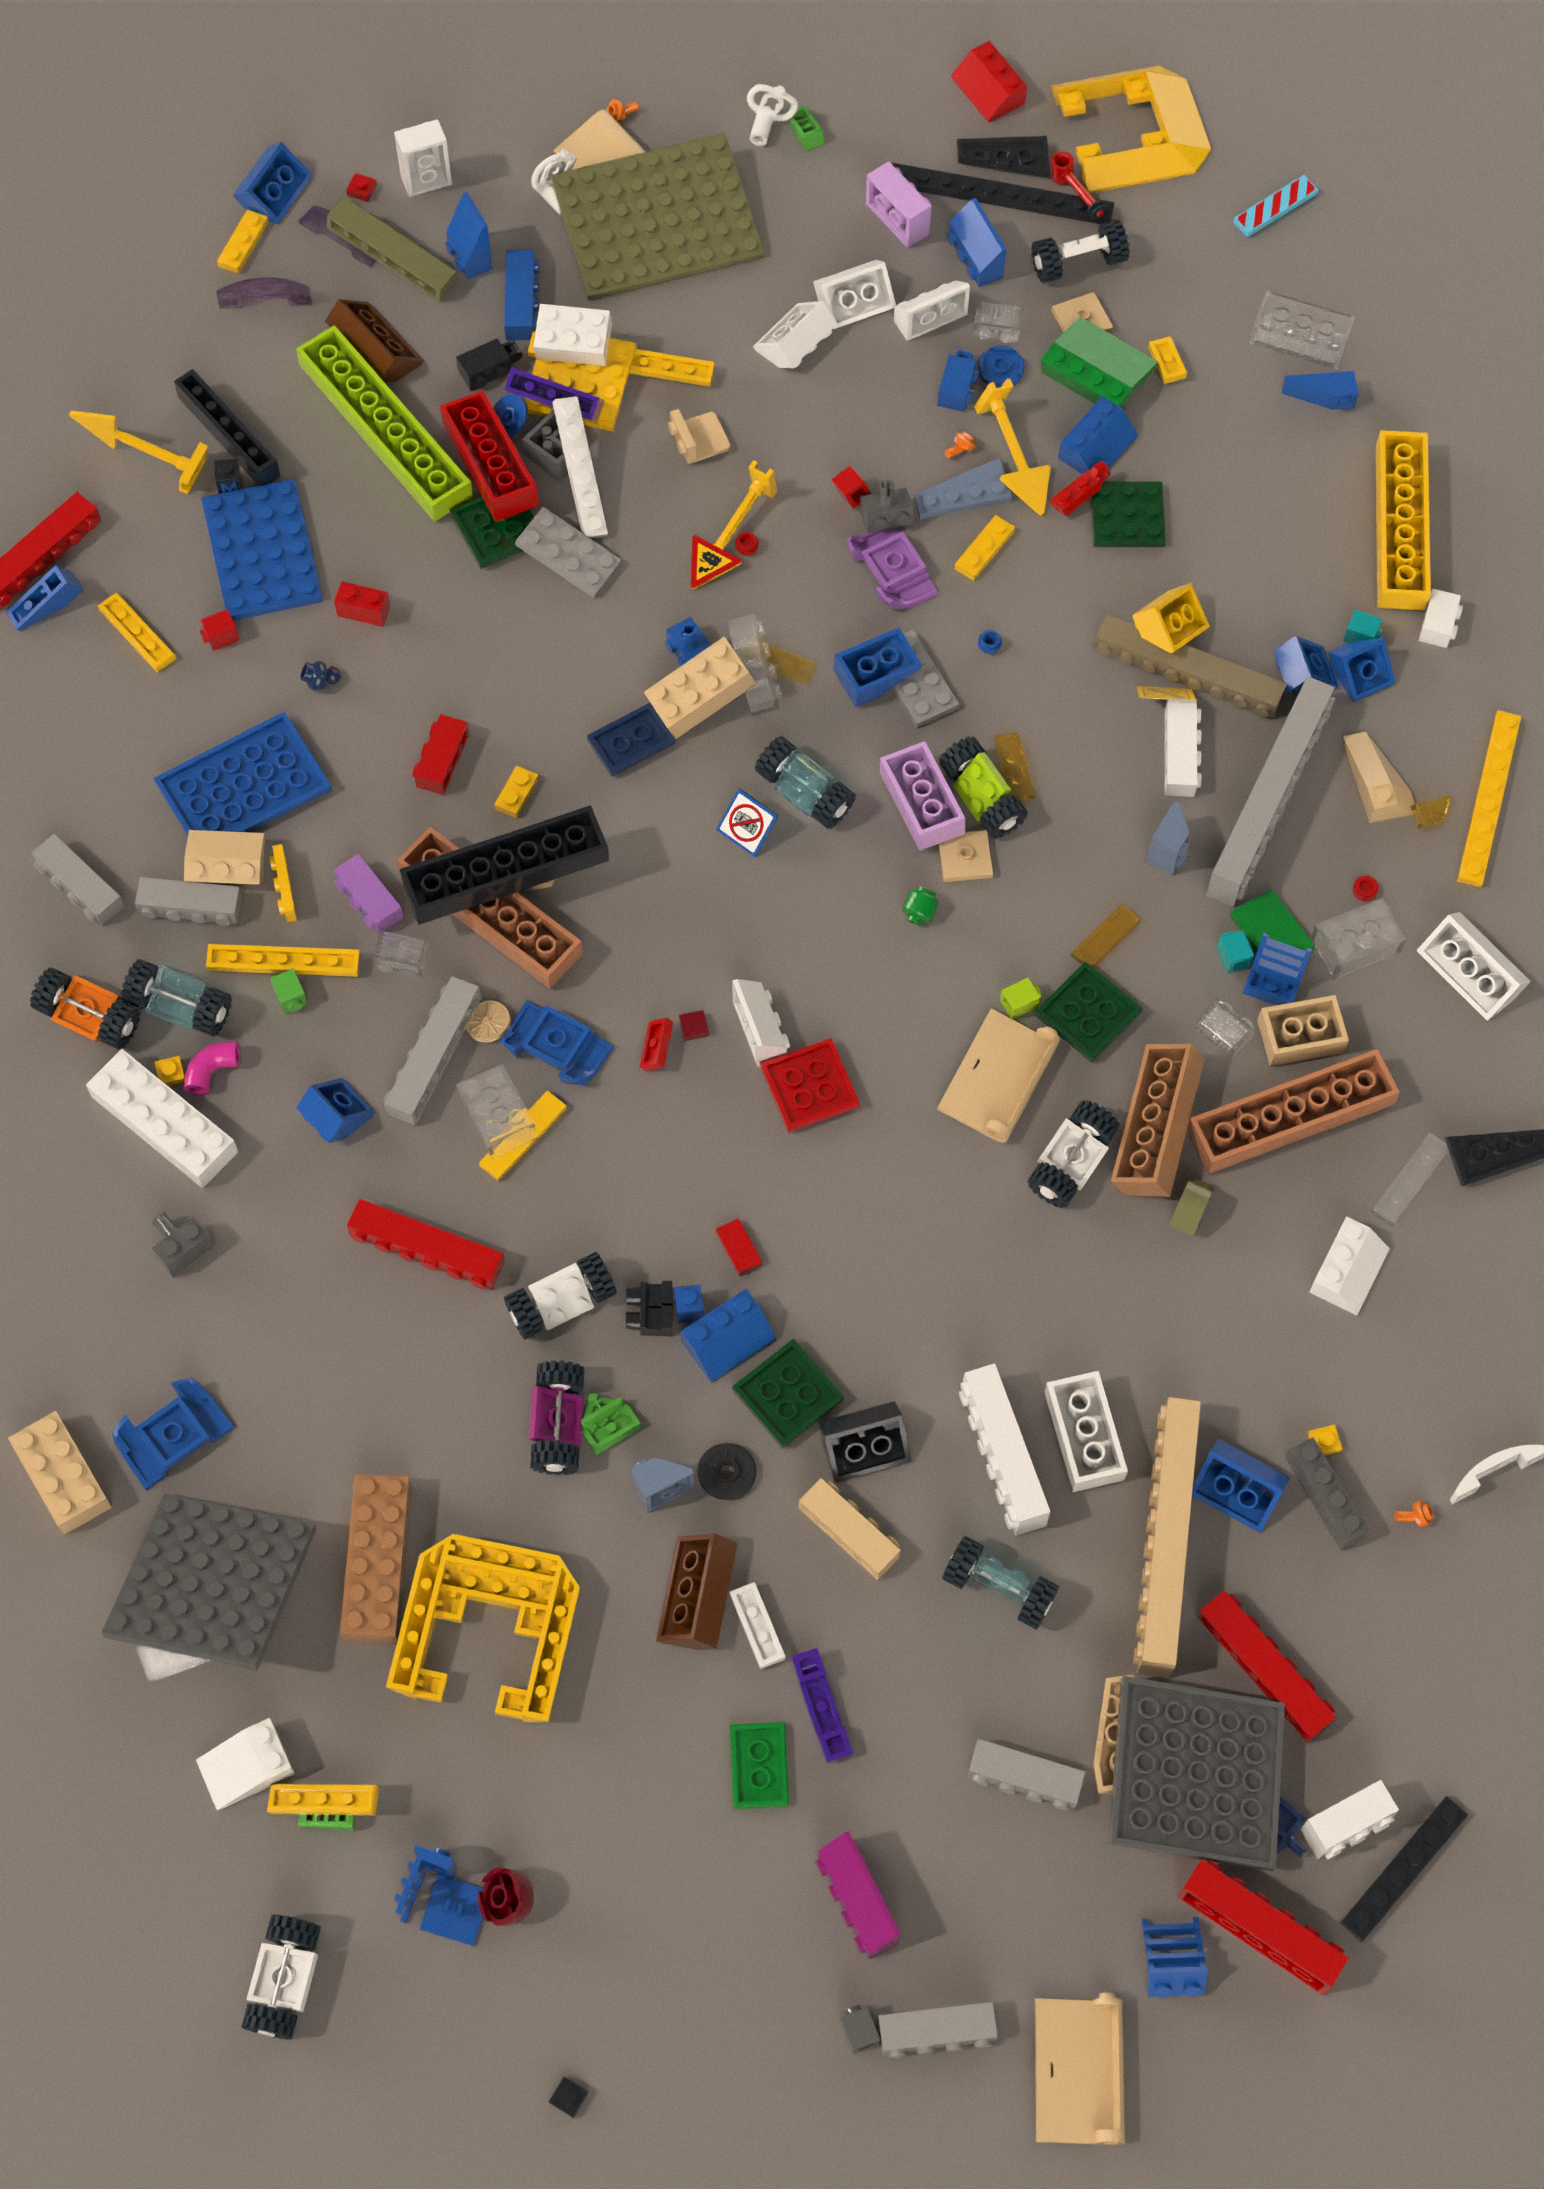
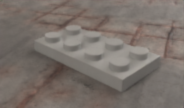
M544 507L541 508L515 542L517 547L592 598L598 594L621 564L620 558Z
M914 630L904 633V636L922 664V668L894 686L892 690L917 729L958 710L959 703Z

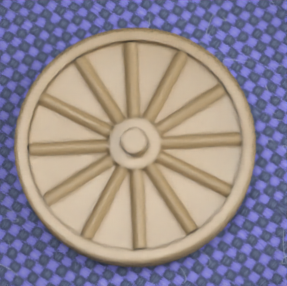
M492 1000L483 1001L478 1004L477 1009L466 1026V1030L470 1037L476 1041L484 1043L493 1042L500 1039L506 1033L511 1023V1017L507 1008L502 1003Z

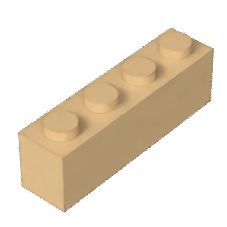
M820 1478L799 1500L798 1508L875 1579L879 1580L900 1558L901 1550L899 1549V1543L890 1535L887 1537L879 1531V1525L872 1518L868 1517L866 1519L859 1513V1507L852 1500L848 1499L846 1501L840 1496V1490L832 1482L828 1481L826 1483Z

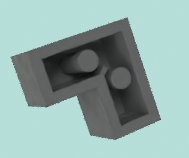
M553 409L522 439L524 456L560 481L568 473Z

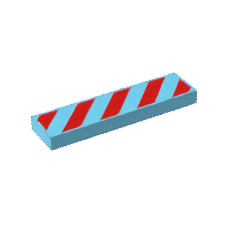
M1302 175L1234 217L1233 223L1248 238L1317 195L1319 189L1305 175Z

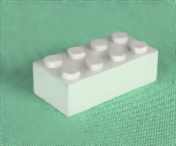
M1099 1371L1047 1382L1044 1393L1072 1492L1124 1481L1128 1470Z

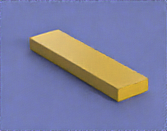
M117 592L98 605L99 611L157 673L176 660L175 654Z
M547 1090L479 1162V1167L499 1182L567 1110V1105Z
M271 1784L267 1812L270 1814L376 1815L379 1787L377 1785Z

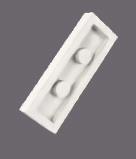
M755 1582L730 1591L729 1595L759 1668L763 1669L785 1660L786 1656Z

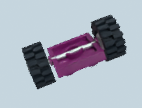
M551 1360L550 1363L545 1361L537 1366L536 1387L532 1388L529 1440L537 1442L531 1446L530 1468L533 1471H538V1473L546 1472L548 1475L552 1473L560 1475L563 1473L568 1475L569 1473L577 1472L579 1469L584 1397L574 1395V1393L579 1394L583 1392L585 1369L578 1363L573 1364L570 1361L565 1363L563 1360H560V1362Z

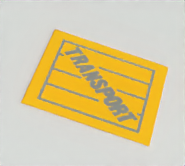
M1136 686L1139 698L1196 701L1192 689Z

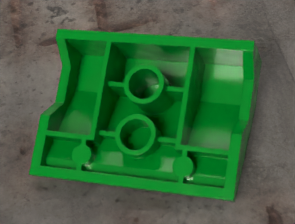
M1081 316L1053 342L1041 359V371L1046 376L1094 404L1103 396L1122 408V410H1124L1128 399L1136 388L1143 386L1158 365V361Z

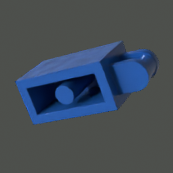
M957 348L955 356L949 355L938 392L937 406L965 412L967 403L972 402L974 389H971L972 384H977L979 371L975 370L976 360H973L974 351Z

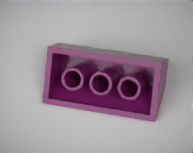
M847 1831L818 1850V1860L815 1863L821 1876L827 1875L831 1883L828 1886V1890L834 1902L840 1901L844 1909L841 1912V1916L847 1928L852 1926L857 1937L853 1938L860 1954L865 1952L869 1959L899 1944L901 1933L850 1832Z

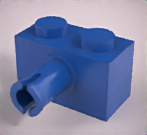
M692 617L666 630L667 640L665 645L671 654L675 653L680 667L711 646Z

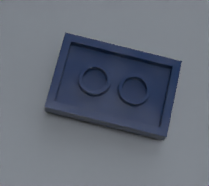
M651 703L587 735V741L611 777L675 744V738Z

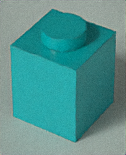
M1355 609L1343 641L1350 643L1381 638L1384 631L1380 629L1382 619Z
M1243 930L1238 932L1229 931L1219 938L1217 951L1227 974L1251 967L1254 954Z

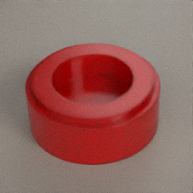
M1361 876L1356 879L1352 891L1358 900L1369 902L1376 897L1379 885L1373 877Z

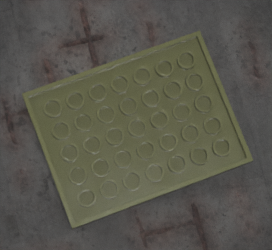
M725 133L550 175L587 300L764 257V251Z

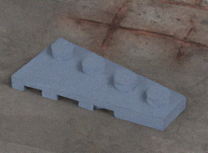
M995 459L915 494L914 502L919 519L1011 502L1012 495L1010 489L1000 481L1001 475L1005 474L1001 459Z

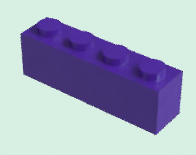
M513 367L510 369L504 390L550 407H553L552 402L555 399L577 396L582 418L596 423L604 400L599 397Z

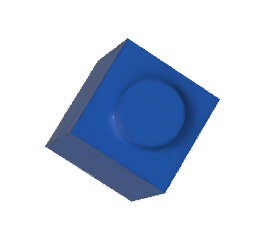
M700 1285L674 1288L678 1323L697 1321L704 1316Z

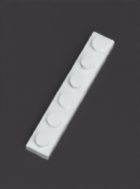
M578 397L555 399L552 403L581 532L590 539L606 537L608 531Z

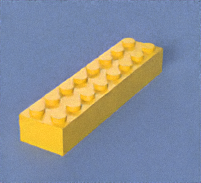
M1380 430L1376 443L1377 608L1425 611L1431 596L1428 433Z

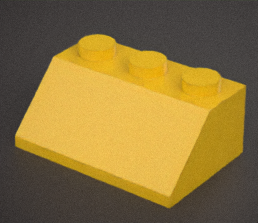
M1191 583L1168 590L1132 615L1141 637L1169 653L1175 652L1210 627Z

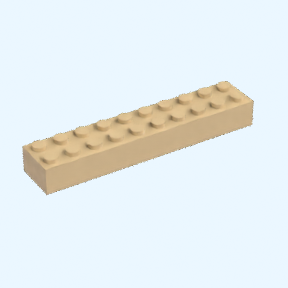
M1168 1397L1166 1405H1161L1160 1414L1158 1413L1156 1429L1161 1431H1158L1157 1439H1155L1154 1455H1158V1457L1155 1459V1465L1153 1464L1151 1481H1156V1483H1153L1152 1490H1150L1148 1505L1153 1507V1509L1150 1510V1516H1148L1146 1532L1151 1534L1148 1535L1144 1546L1143 1558L1148 1559V1561L1145 1562V1567L1142 1569L1141 1585H1145V1588L1142 1590L1138 1604V1611L1143 1612V1615L1140 1614V1619L1137 1621L1136 1638H1140V1641L1137 1642V1648L1134 1649L1133 1665H1138L1137 1674L1170 1678L1176 1666L1201 1401Z

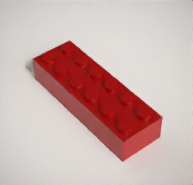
M482 390L440 405L443 426L495 522L539 506L537 486L484 391Z
M1201 1859L1177 1898L1323 1996L1333 1986L1349 1957L1344 1955V1949L1333 1942L1328 1944L1320 1939V1934L1312 1927L1307 1925L1302 1927L1296 1923V1918L1284 1909L1277 1910L1270 1905L1271 1901L1260 1893L1253 1894L1246 1889L1247 1885L1237 1877L1232 1876L1229 1878L1221 1872L1222 1868L1211 1860L1205 1862Z

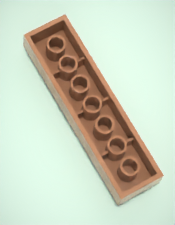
M429 827L397 860L398 870L458 850L459 848L432 827ZM517 892L452 914L549 989L583 955L581 940Z
M1378 1049L1194 1116L1189 1120L1187 1132L1207 1174L1393 1106L1400 1092Z

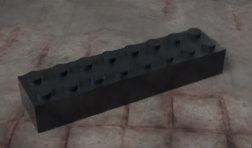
M590 805L399 870L418 925L608 862L609 852L601 828Z

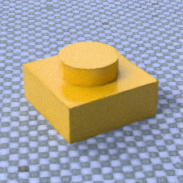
M180 1056L154 1062L158 1079L168 1087L184 1083L185 1075Z
M1335 1424L1308 1432L1309 1439L1312 1437L1315 1439L1324 1456L1342 1452L1343 1448Z

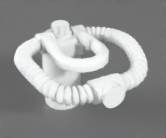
M758 84L748 92V105L756 113L749 138L754 145L764 146L767 143L773 121H786L792 118L797 111V100L790 94L785 93L786 91L783 86L771 87ZM759 91L767 92L763 95L760 105L757 106L754 102L755 94ZM767 98H775L779 101L774 110L770 106H764L767 103ZM783 99L791 104V108L784 115L778 114L784 105Z
M561 149L557 154L543 160L536 167L531 178L533 189L560 216L561 213L551 180L546 181L549 171L554 166H557V169L552 174L562 171L563 164L561 162L568 161L564 171L573 169L576 155L569 153L566 149ZM544 169L540 182L538 183L539 175L541 171Z

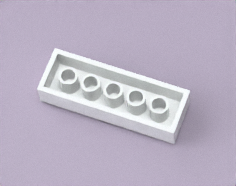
M123 1049L86 1084L94 1100L202 1189L238 1153L235 1141Z
M995 1363L965 1372L963 1383H960L962 1390L959 1391L960 1400L964 1407L968 1406L971 1414L968 1416V1421L972 1431L976 1430L978 1433V1449L980 1454L986 1455L989 1464L986 1465V1470L990 1480L995 1479L998 1489H995L998 1503L1005 1506L1007 1513L1004 1514L1008 1529H1013L1015 1536H1019L1046 1527L1050 1509Z

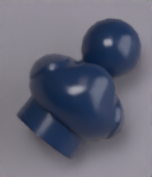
M317 661L313 664L306 662L300 674V680L307 682V686L313 691H322L327 687V683L336 684L341 679V673L338 669L334 668L333 665L327 669L326 664L322 661Z

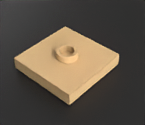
M1094 292L1052 306L1051 311L1063 333L1080 316L1108 333L1113 331V326Z
M986 830L965 832L961 836L938 844L943 882L993 878Z

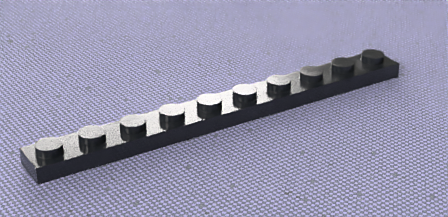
M892 163L895 168L897 167L902 172L903 177L908 182L913 183L917 191L967 201L976 198L979 203L1095 224L1110 222L1115 202L1100 200L1106 205L1108 212L1103 219L1094 221L1088 214L1089 207L1077 195Z

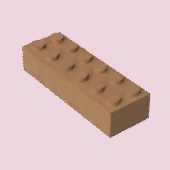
M1146 1044L1111 1178V1183L1124 1196L1170 1197L1205 1060L1192 1044Z
M355 1474L340 1629V1635L344 1642L397 1644L400 1632L412 1490L409 1476Z

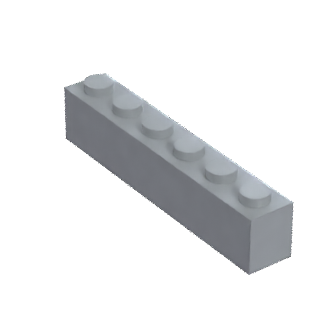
M451 976L448 984L443 985L440 999L437 1005L432 1006L426 1026L421 1027L415 1047L410 1048L404 1068L397 1072L396 1083L393 1089L389 1090L385 1095L384 1105L389 1116L415 1126L417 1125L466 1030L467 1024L483 998L479 986Z

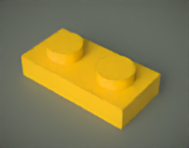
M1171 336L1150 341L1148 349L1152 358L1158 361L1156 367L1163 383L1167 384L1185 379L1187 372Z
M516 765L494 804L495 810L517 819L539 780L538 774Z

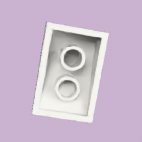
M270 1718L242 1730L196 1759L217 1811L270 1787L271 1784H277L295 1775Z

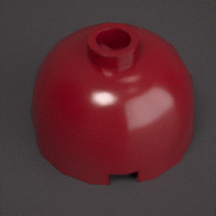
M498 1867L490 1870L483 1877L482 1882L485 1884L483 1890L478 1891L477 1898L479 1910L487 1922H492L496 1926H510L520 1923L530 1913L534 1903V1890L530 1880L522 1872Z

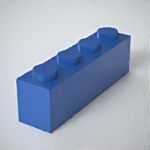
M506 250L504 316L506 340H531L532 332L536 331L538 317H534V312H538L539 302L538 297H535V293H539V278H535V274H539V260H535L534 250Z

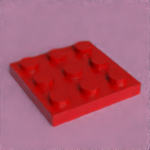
M832 1038L760 1063L761 1071L788 1133L860 1107V1102Z

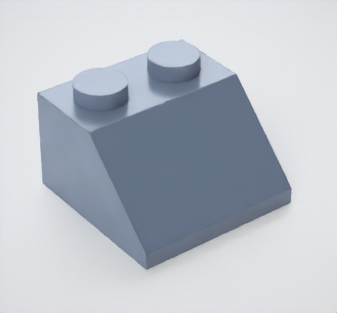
M1173 802L1153 835L1146 859L1147 863L1173 875L1176 868L1181 869L1187 859L1186 853L1190 847V844L1187 843L1190 833L1178 802Z
M654 1457L649 1461L648 1459H643L633 1466L634 1468L631 1469L632 1486L647 1513L695 1488L694 1472L690 1467Z

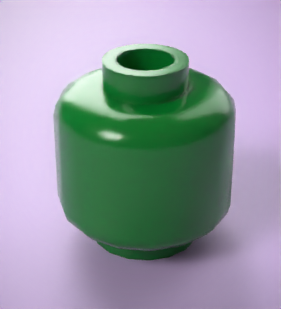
M923 887L910 890L902 908L903 913L908 916L907 921L921 926L922 922H931L939 905V901L935 897L936 893Z

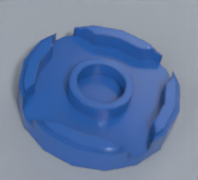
M993 346L989 348V351L980 356L978 362L979 376L987 385L994 382L996 388H1000L1006 379H1011L1013 386L1022 379L1025 368L1022 356H1019L1015 349L1007 346Z

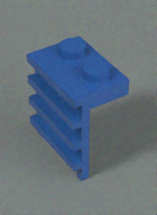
M1264 932L1242 993L1276 1006L1293 1003L1312 949L1307 948V951L1268 938L1269 934Z
M415 1845L414 1852L417 1858L415 1863L409 1861L407 1865L410 1876L408 1879L402 1878L401 1885L404 1891L402 1896L396 1894L394 1898L398 1905L395 1913L401 1915L404 1910L400 1922L406 1924L427 1870L454 1879L457 1867L453 1858L450 1857L451 1853L436 1847L434 1851Z
M1192 1917V1923L1148 1925V1920L1142 1919L1141 1923L1148 1964V1997L1166 1998L1169 1996L1186 1995L1194 1997L1205 1995L1208 1969L1205 1962L1203 1938L1201 1937V1926L1198 1917ZM1150 1936H1195V1938L1150 1939ZM1197 1949V1952L1152 1954V1951Z

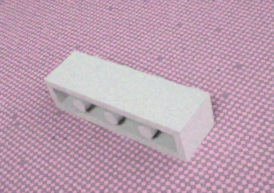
M1167 699L1165 796L1194 797L1196 788L1201 787V773H1197V766L1201 765V751H1197V745L1201 743V730H1197V723L1201 721V709L1197 708V699L1196 701Z

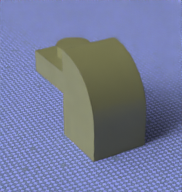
M1190 1179L1169 1226L1194 1236L1215 1188L1210 1187L1204 1181Z

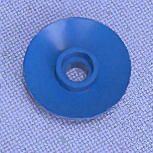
M516 394L503 396L496 402L493 409L508 436L512 438L520 432L526 422L527 405L524 399Z

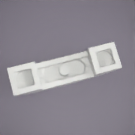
M1544 1445L1512 1447L1484 1459L1463 1478L1450 1498L1451 1503L1454 1504L1476 1493L1481 1486L1478 1479L1515 1460L1519 1467L1523 1469L1543 1459Z

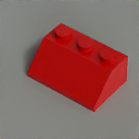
M991 41L972 49L951 74L954 82L988 123L1024 105L1026 102L1027 85Z

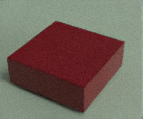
M704 1010L679 1015L684 1041L709 1036Z

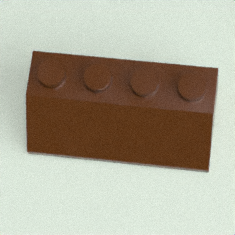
M338 299L325 320L330 327L336 326L384 382H396L421 366L424 362L369 302Z
M716 1533L677 1537L656 1639L657 1642L696 1650L717 1649L738 1543Z

